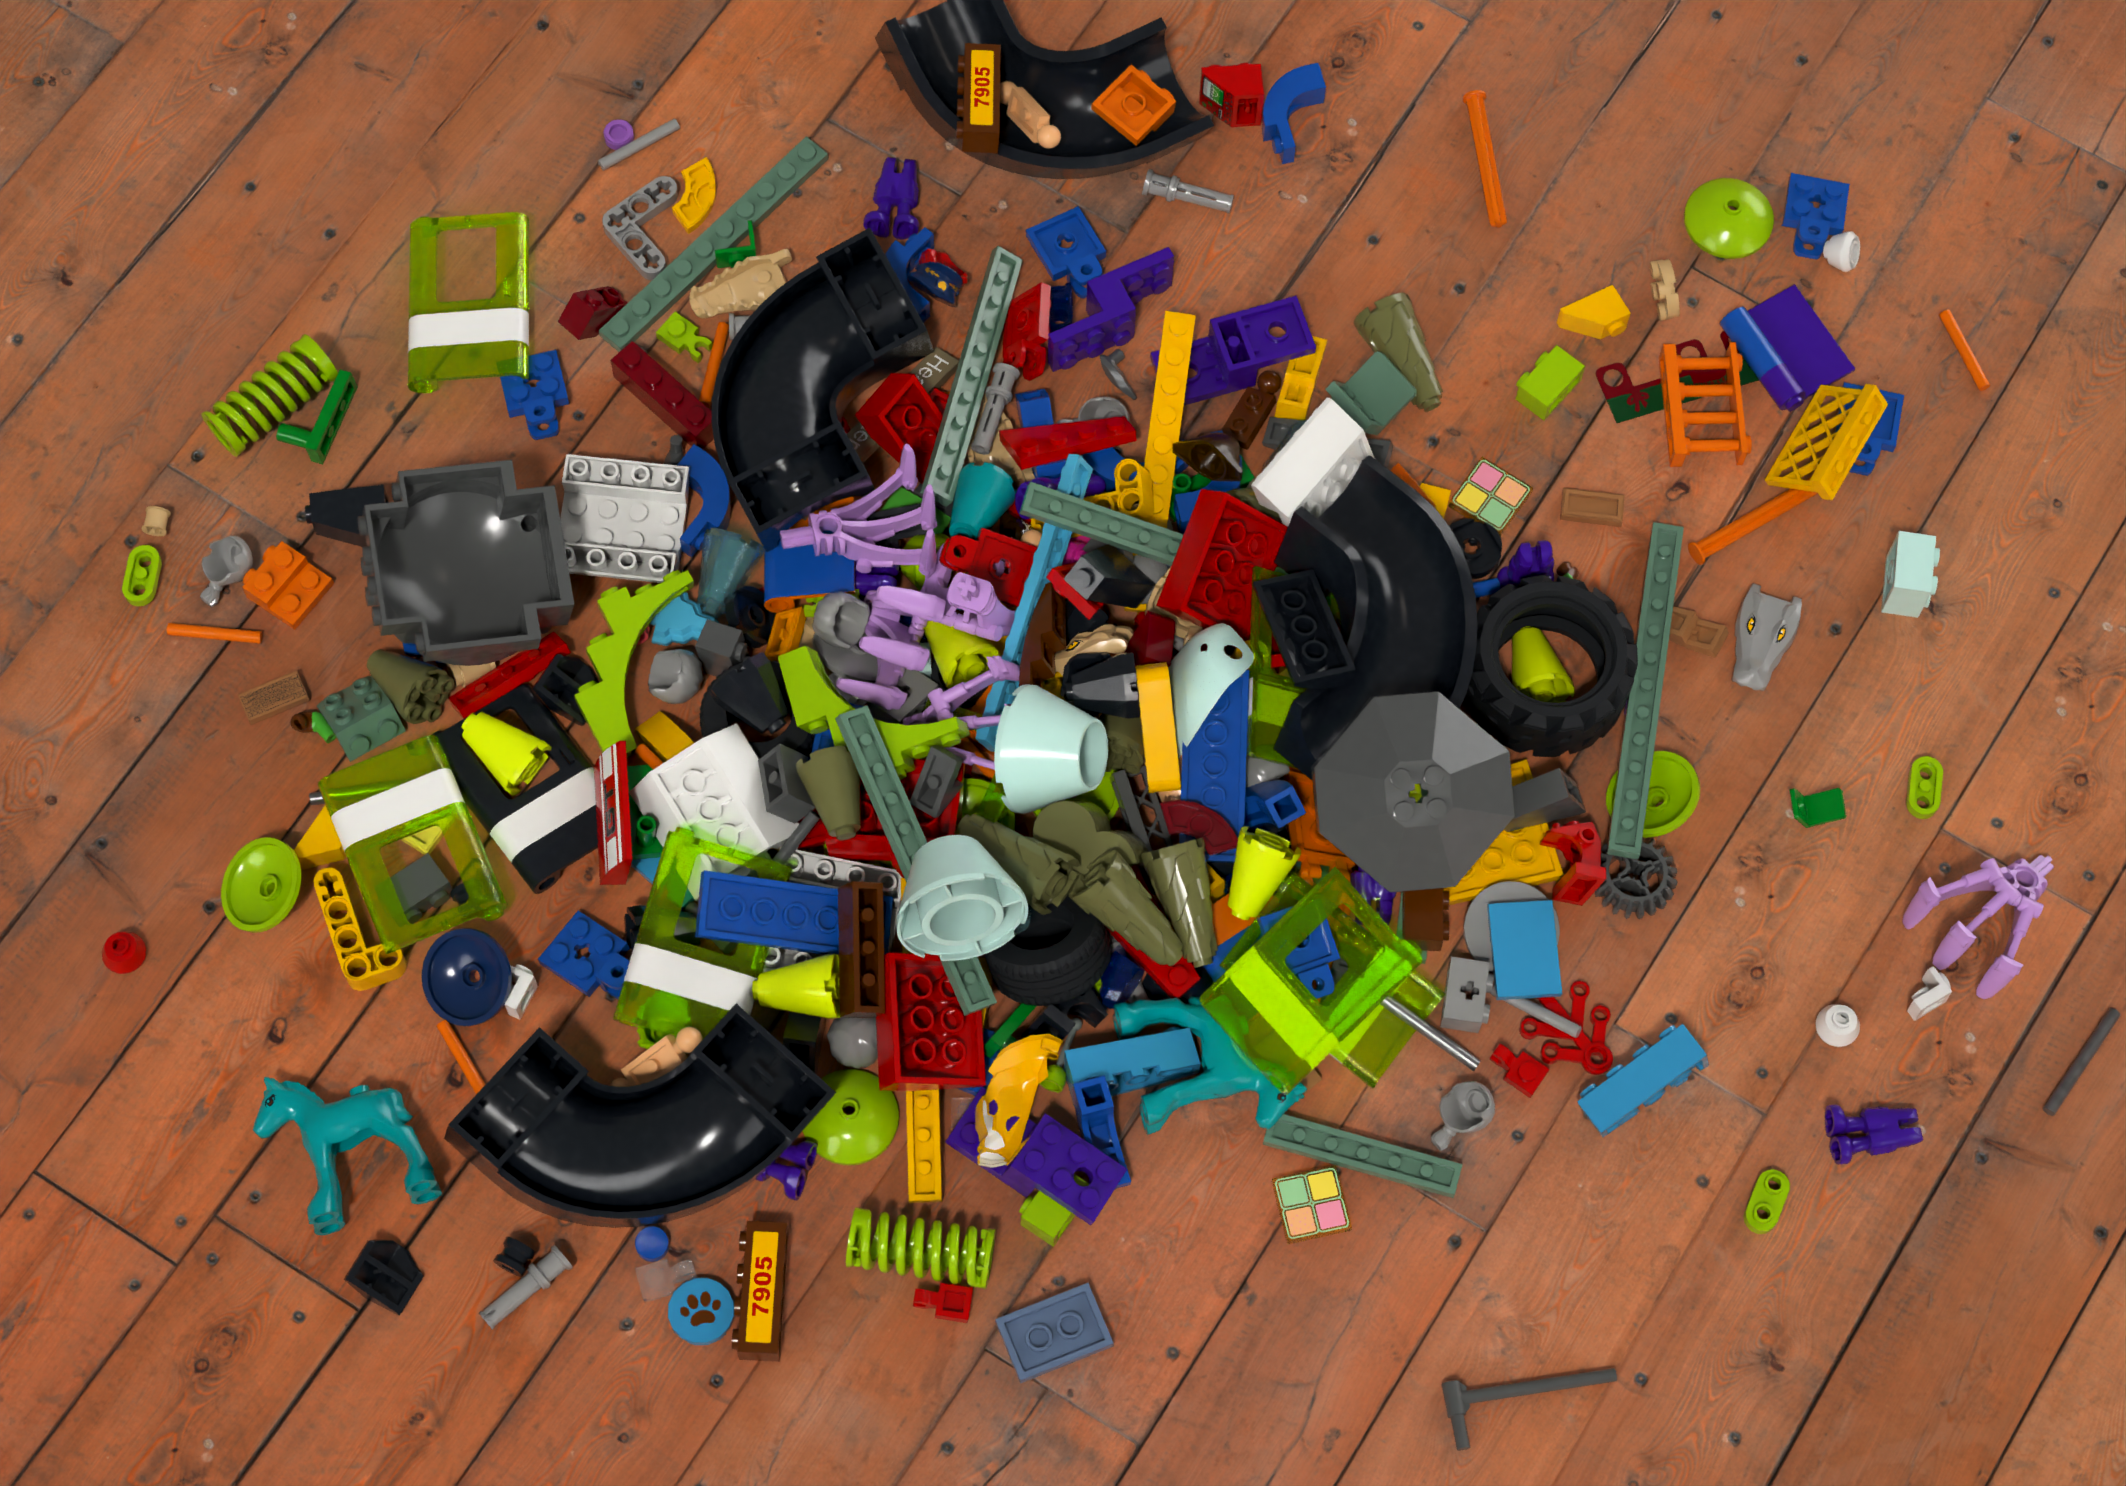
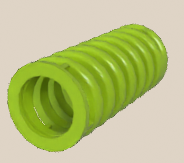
M304 334L300 340L293 342L290 345V353L287 351L280 352L277 355V362H267L264 366L265 373L262 371L254 372L251 376L252 383L249 381L240 383L239 393L236 391L227 393L226 403L223 401L214 403V414L209 411L201 413L208 428L233 456L237 457L245 451V444L248 441L243 435L240 438L237 436L226 415L242 429L252 442L259 440L258 433L248 423L239 405L254 418L264 432L272 430V425L260 412L252 396L266 407L277 422H282L285 419L282 411L269 396L265 386L278 396L290 412L297 410V404L285 391L277 375L290 385L301 401L308 402L310 400L309 393L297 380L290 365L304 377L310 387L317 393L323 390V385L319 379L322 378L325 382L327 380L329 382L335 381L338 375L335 366L320 346L308 335ZM302 354L318 368L319 371L316 373L318 378L308 368Z
M855 1208L847 1244L846 1267L862 1266L864 1270H871L878 1259V1267L882 1273L890 1272L895 1263L897 1273L905 1276L909 1273L913 1264L915 1276L921 1279L927 1275L931 1265V1276L935 1281L943 1280L948 1270L950 1282L958 1284L963 1279L966 1271L969 1286L987 1288L996 1229H982L980 1238L983 1241L982 1245L977 1244V1228L972 1225L969 1226L959 1256L960 1226L957 1223H951L941 1255L942 1222L934 1220L923 1254L924 1219L921 1217L915 1219L906 1250L907 1217L901 1214L897 1217L888 1249L890 1216L887 1212H881L870 1248L872 1213L869 1209ZM980 1251L976 1262V1252Z

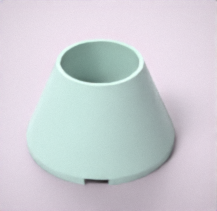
M1025 684L1018 687L1012 693L1016 697L1011 706H1004L995 741L996 783L1003 784L1006 796L1002 795L1001 799L1005 806L1012 812L1026 814L1054 802L1063 801L1096 789L1103 779L1108 760V738L1103 723L1037 685Z
M964 835L943 836L929 841L914 855L896 919L897 935L902 945L908 951L923 958L926 953L940 956L941 961L970 959L996 950L1015 937L1014 930L1020 923L1025 924L1027 920L1028 903L1022 889L979 841Z

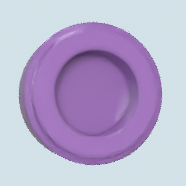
M613 120L604 128L605 143L613 150H617L634 141L633 128L627 121Z

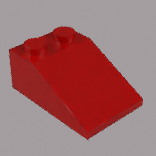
M891 373L855 416L869 436L899 464L903 446L909 444L915 454L916 477L923 484L943 415L915 374Z

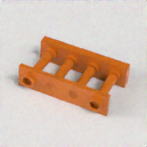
M1736 342L1729 343L1724 357L1682 358L1681 355L1676 353V344H1663L1659 355V367L1670 467H1682L1686 455H1690L1691 452L1735 451L1736 465H1743L1747 454L1751 453L1752 441L1751 436H1746L1739 372L1742 371L1743 361L1742 355L1737 354ZM1726 369L1727 384L1684 385V382L1679 381V373L1682 370ZM1729 396L1731 412L1687 413V410H1682V400L1685 397ZM1732 424L1733 439L1690 440V437H1685L1684 428H1687V425Z

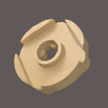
M1669 259L1650 261L1652 279H1656V282L1650 284L1653 300H1659L1660 302L1657 303L1659 320L1664 321L1679 317L1678 292L1675 293L1674 283H1676L1671 261Z

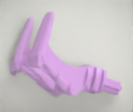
M905 444L903 446L900 465L896 469V473L868 495L847 506L831 508L830 512L821 510L819 514L809 513V526L780 531L783 549L813 544L815 556H820L823 553L828 556L832 555V552H837L838 555H843L847 559L857 561L856 570L861 573H870L872 567L919 565V572L925 575V579L930 578L934 573L938 557L936 554L935 532L933 531L937 527L935 494L931 484L927 485L924 490L921 507L890 518L873 521L866 520L882 506V502L902 485L906 490L911 489L914 492L918 479L916 477L915 454L910 445ZM921 524L923 530H927L922 549H895L875 545V542L895 536L896 532ZM823 531H832V532H834V533H833V534H824V533H822V532H823Z
M943 543L937 552L938 557L934 573L930 578L925 579L920 592L936 595L946 601L944 614L939 623L949 627L954 626V629L996 642L1003 636L1009 635L1014 621L1015 610H1009L999 601L989 581L959 572L948 587L952 570L943 566L939 561ZM1001 560L999 563L993 564V569L996 570V575L999 577L1004 573V562ZM959 608L964 610V614H957L955 611Z
M886 585L879 586L877 590L868 591L865 597L860 596V600L868 605L870 615L865 627V634L867 636L861 637L859 647L877 657L878 673L876 681L873 684L839 678L836 682V687L857 698L880 705L884 709L899 710L906 701L907 693L902 692L896 687L897 683L903 677L905 669L916 671L924 669L930 655V650L920 646L921 638L925 632L924 627L927 626L928 621L939 623L942 620L946 601L936 595ZM900 615L912 617L910 627L899 622Z
M987 656V666L990 670L966 683L961 682L944 692L941 688L931 691L928 694V698L932 705L926 708L923 713L905 717L903 725L929 724L952 718L954 710L985 687L997 681H1019L1020 666L1002 659L1001 656ZM973 715L957 718L966 722L969 730L998 726L1001 715L986 717ZM953 746L943 747L964 759L962 762L964 764H976L995 770L994 761L976 756L975 753Z
M2039 855L2029 864L2025 859L2020 858L2007 867L1999 868L1994 858L1988 859L1980 865V870L1966 874L1960 880L1936 888L1931 877L1921 883L1919 890L1912 898L1903 915L1902 922L1906 929H1911L1925 918L1933 907L1939 905L1940 901L1957 895L1976 891H1995L1997 893L1982 907V912L1966 927L1958 920L1950 928L1933 956V965L1937 969L1942 970L1960 958L1975 942L1977 937L1972 932L1985 920L1992 917L2006 903L2014 906V919L2003 955L2001 954L1995 958L1976 989L1978 997L1982 999L1991 998L2018 975L2023 967V964L2013 959L2021 939L2026 936L2032 918L2037 919L2043 910L2044 905L2037 902V900L2047 888L2048 882L2044 877L2053 870L2054 866L2050 863L2053 859L2048 855L2046 857Z

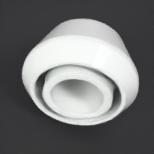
M1852 231L1833 235L1830 241L1827 240L1823 249L1824 258H1827L1828 263L1843 272H1849L1855 268L1859 259V237Z
M1828 1005L1819 1012L1816 1018L1815 1025L1818 1035L1831 1046H1847L1855 1041L1860 1032V1022L1857 1015L1851 1008L1845 1005Z

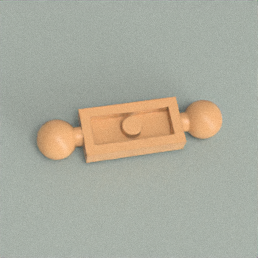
M1010 81L1000 83V103L1008 105L1006 114L1033 143H1039L1046 149L1056 147L1060 143L1061 133L1056 126L1050 125V115L1023 87H1017Z
M684 1027L678 1032L676 1038L673 1034L666 1035L622 1068L621 1071L625 1078L615 1079L610 1086L629 1087L640 1085L667 1074L688 1058L685 1053H691L702 1041L701 1033L694 1027Z

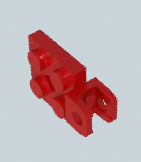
M1042 282L1011 300L1004 323L1003 363L1012 365L1017 369L1023 367V377L1028 381L1042 375L1046 363V348L1040 346V344L1048 340V334L1050 333L1051 286Z
M980 528L976 540L961 535H955L946 539L939 561L943 566L951 570L989 581L1000 602L1017 608L1024 591L1025 580L1028 578L1033 564L1034 553L1038 547L985 528ZM954 548L959 550V557L955 556ZM1004 560V566L1008 568V573H1002L999 577L996 575V570L993 569V564Z

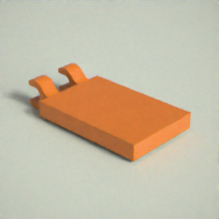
M1289 771L1283 777V781L1289 782L1294 787L1306 811V814L1289 823L1291 849L1294 852L1297 847L1301 850V855L1298 859L1301 862L1299 883L1300 885L1312 887L1313 878L1320 879L1322 876L1320 865L1329 866L1327 888L1329 890L1341 891V883L1348 884L1350 882L1348 870L1355 863L1317 832L1313 781L1303 773Z

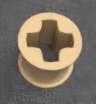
M147 507L145 510V522L141 528L142 531L152 536H165L167 533L168 517H170L171 513L162 507Z

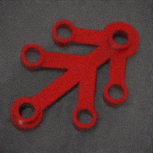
M1576 981L1571 985L1569 990V996L1572 999L1571 1017L1554 997L1537 998L1546 1009L1581 1026L1582 1030L1577 1038L1547 1023L1538 1022L1534 1018L1524 1019L1520 1025L1519 1032L1523 1038L1528 1040L1534 1039L1537 1036L1572 1040L1579 1049L1559 1048L1555 1043H1546L1540 1051L1541 1060L1546 1064H1554L1558 1060L1581 1063L1584 1070L1588 1073L1601 1075L1606 1073L1613 1063L1612 1052L1605 1046L1606 1025L1611 1014L1605 1006L1599 1005L1593 1008L1590 1014V1022L1594 1027L1592 1041H1590L1583 1032L1585 1001L1590 993L1587 983ZM1582 988L1585 991V995H1576L1574 989ZM1601 1012L1605 1015L1606 1019L1599 1021L1595 1018L1594 1014ZM1527 1024L1533 1025L1535 1032H1526L1524 1026ZM1545 1050H1554L1556 1056L1553 1058L1547 1057ZM1597 1055L1601 1058L1602 1063L1594 1064L1590 1057Z

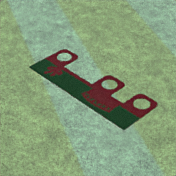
M1722 331L1720 334V338L1727 351V348L1729 346V337L1724 331ZM1693 339L1676 345L1677 355H1681L1683 348L1692 346L1698 349L1700 358L1708 357L1699 340ZM1742 357V371L1739 372L1741 386L1759 381ZM1613 363L1596 370L1597 380L1616 423L1664 409L1661 378L1633 386L1628 372L1622 363ZM1726 369L1682 370L1679 373V381L1684 382V385L1727 384ZM1608 370H1618L1623 375V382L1619 386L1612 387L1605 383L1604 374ZM1685 397L1682 400V404L1703 397Z

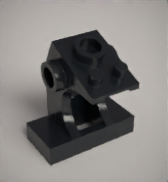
M1092 987L1070 1001L1056 1005L1050 1003L1044 1006L1021 1036L1026 1038L1030 1035L1051 1034L1063 1040L1076 1024L1067 1015H1077L1096 1028L1108 1015L1106 1012L1107 1005L1099 1001L1096 990Z

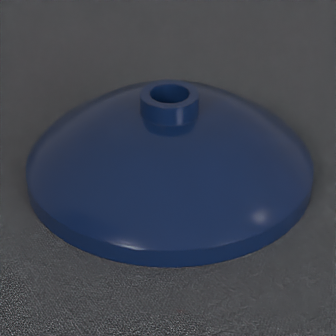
M462 928L445 933L432 944L423 962L422 986L428 1003L441 1018L459 1026L479 1025L497 1015L508 999L512 981L510 963L504 949L492 936L477 929ZM476 971L480 974L479 981L475 979Z

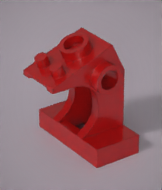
M1571 821L1562 827L1559 823L1553 824L1552 828L1546 832V835L1540 841V845L1561 850L1564 857L1570 861L1571 868L1553 887L1552 900L1583 906L1606 880V867L1600 866L1601 839L1593 822L1580 823L1579 821ZM1571 848H1574L1578 854L1572 852Z

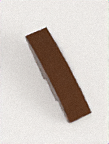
M1051 582L1045 584L1027 630L1020 663L1019 687L1030 684L1044 689V680L1055 677V652L1066 649L1065 599L1053 589Z

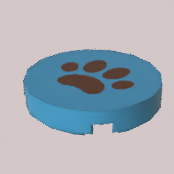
M694 1278L683 1283L673 1292L668 1304V1319L674 1333L682 1340L693 1345H710L721 1340L730 1329V1326H732L735 1319L734 1302L729 1291L721 1283L709 1278Z

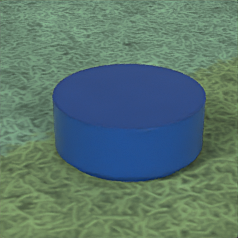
M650 1226L638 1233L635 1239V1247L642 1259L655 1262L667 1254L669 1240L662 1229Z

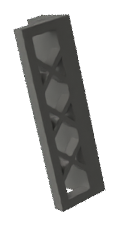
M1142 766L1137 774L1125 772V769L1113 773L1109 779L1127 831L1138 836L1145 843L1149 852L1152 851L1149 842L1151 834L1162 838L1166 847L1172 846L1173 842L1169 835L1156 793L1148 792L1146 766ZM1142 775L1145 789L1141 797L1133 794L1128 778ZM1147 793L1151 802L1144 799ZM1141 804L1154 810L1156 818L1151 827L1142 822L1139 813ZM1157 822L1161 832L1154 829ZM1143 863L1139 864L1145 883L1151 893L1156 895L1147 868H1145Z

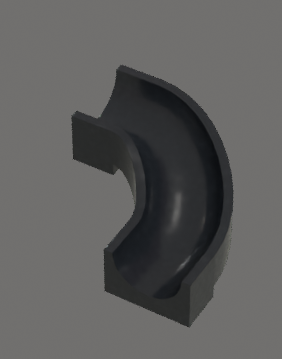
M947 0L912 17L897 20L895 17L886 21L875 37L900 91L905 89L913 105L927 123L946 141L961 151L962 139H956L957 121H962V117H957V99H963V95H957L958 77H963V73H958V55H964L965 43L1001 45L1000 83L1010 81L1017 87H1023L1050 115V125L1056 126L1061 133L1060 143L1052 149H1046L1039 143H1033L1006 114L1008 105L1000 103L998 154L964 153L987 165L1011 173L1050 179H1083L1109 175L1157 160L1199 140L1214 126L1209 115L1204 116L1191 105L1177 82L1165 47V31L1167 27L1162 17L1102 45L1082 50L1055 51L1040 48L1027 41L1016 28L1003 0ZM1130 65H1133L1138 70L1145 71L1150 76L1152 82L1160 88L1167 89L1176 100L1174 113L1155 132L1152 130L1137 146L1091 110L1092 103Z
M870 228L816 256L818 263L793 277L769 296L745 321L732 340L723 357L716 377L712 397L711 419L715 447L728 482L766 552L778 547L780 531L788 530L799 520L809 515V513L844 498L864 497L875 490L867 470L842 427L844 410L857 395L870 386L888 377L891 373H896L934 352L928 330Z
M1369 455L1362 460L1356 474L1343 493L1322 515L1316 518L1302 506L1293 513L1274 561L1277 566L1288 574L1313 569L1324 596L1327 597L1329 594H1333L1340 612L1341 635L1356 668L1353 685L1307 689L1295 698L1273 749L1311 780V766L1323 755L1333 743V740L1356 716L1370 697L1437 691L1460 709L1473 673L1477 649V609L1472 578L1463 551L1451 528L1436 508L1411 486Z
M736 1003L679 1066L650 1082L629 1087L608 1086L593 1080L587 1075L589 1071L539 1027L448 1124L444 1139L493 1183L514 1199L536 1211L560 1220L586 1226L609 1228L641 1227L669 1222L695 1214L720 1203L742 1190L762 1175L787 1150L836 1092Z

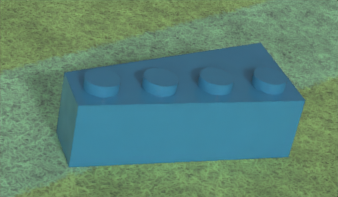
M1684 1024L1677 1028L1675 1025L1668 1027L1658 1036L1661 1039L1652 1047H1649L1648 1044L1644 1045L1632 1055L1633 1061L1625 1067L1622 1064L1617 1065L1606 1074L1608 1078L1599 1086L1594 1083L1580 1093L1581 1099L1577 1103L1602 1137H1605L1636 1116L1640 1111L1637 1107L1641 1104L1647 1107L1661 1099L1666 1092L1664 1088L1668 1085L1672 1088L1686 1082L1693 1068L1697 1067L1699 1071H1702L1709 1066L1707 1054Z
M1181 1027L1169 1028L1162 1033L1142 1035L1136 1038L1064 1051V1071L1073 1105L1072 1088L1075 1083L1105 1075L1112 1097L1199 1074L1201 1065L1190 1028L1181 1029Z

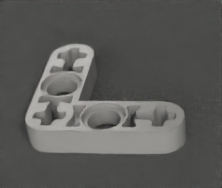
M660 176L608 210L602 219L604 232L635 269L645 279L651 281L666 268V262L663 254L639 227L677 201V184L675 180L667 176ZM663 188L665 191L669 189L670 193L667 195L663 192L659 194V189ZM638 202L646 203L649 206L643 213H636L632 210L633 206ZM614 220L617 223L621 222L622 226L619 228L616 225L612 226L611 222ZM632 239H638L643 243L637 250L628 249L626 244ZM646 254L647 258L650 260L651 263H657V268L654 269L652 266L647 267V262L644 258Z

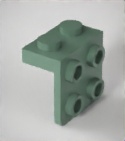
M1375 352L1346 383L1333 381L1325 389L1331 395V399L1365 433L1376 436L1417 394L1415 387L1383 352Z
M372 676L356 680L352 685L340 692L327 696L317 705V708L334 732L350 762L406 731L393 704Z

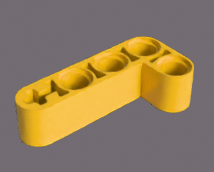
M1124 459L1117 464L1114 471L1116 491L1083 498L1085 501L1106 508L1111 506V509L1143 521H1148L1154 513L1151 475L1146 468L1133 459ZM1137 471L1136 477L1129 481L1130 475ZM1140 500L1138 508L1131 511L1133 504ZM1031 519L1033 529L1042 533L1045 522ZM1072 532L1071 538L1082 535Z
M1166 662L1137 665L1135 669L1148 792L1157 793L1181 790L1168 665Z
M328 867L319 870L313 880L314 887L342 972L349 986L354 990L363 991L402 977L406 971L407 964L400 947L395 943L386 942L367 948L342 875L335 868ZM333 883L337 896H330L328 884ZM337 911H347V914L342 919H333V915ZM353 938L357 940L355 945L350 948L342 947L343 943L348 939ZM391 956L397 957L395 964L391 966L382 965L386 958ZM356 968H366V972L360 977L351 976Z

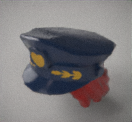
M934 249L925 250L921 253L919 264L915 268L917 271L907 274L908 281L935 300L955 307V296L959 294L958 290L967 284L968 274L951 261L949 254Z

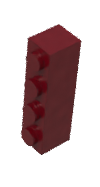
M631 341L610 360L614 378L675 433L681 436L691 447L695 444L703 449L714 439L711 421L712 411L636 343Z

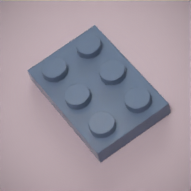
M1089 1283L995 1319L1020 1384L1114 1346Z

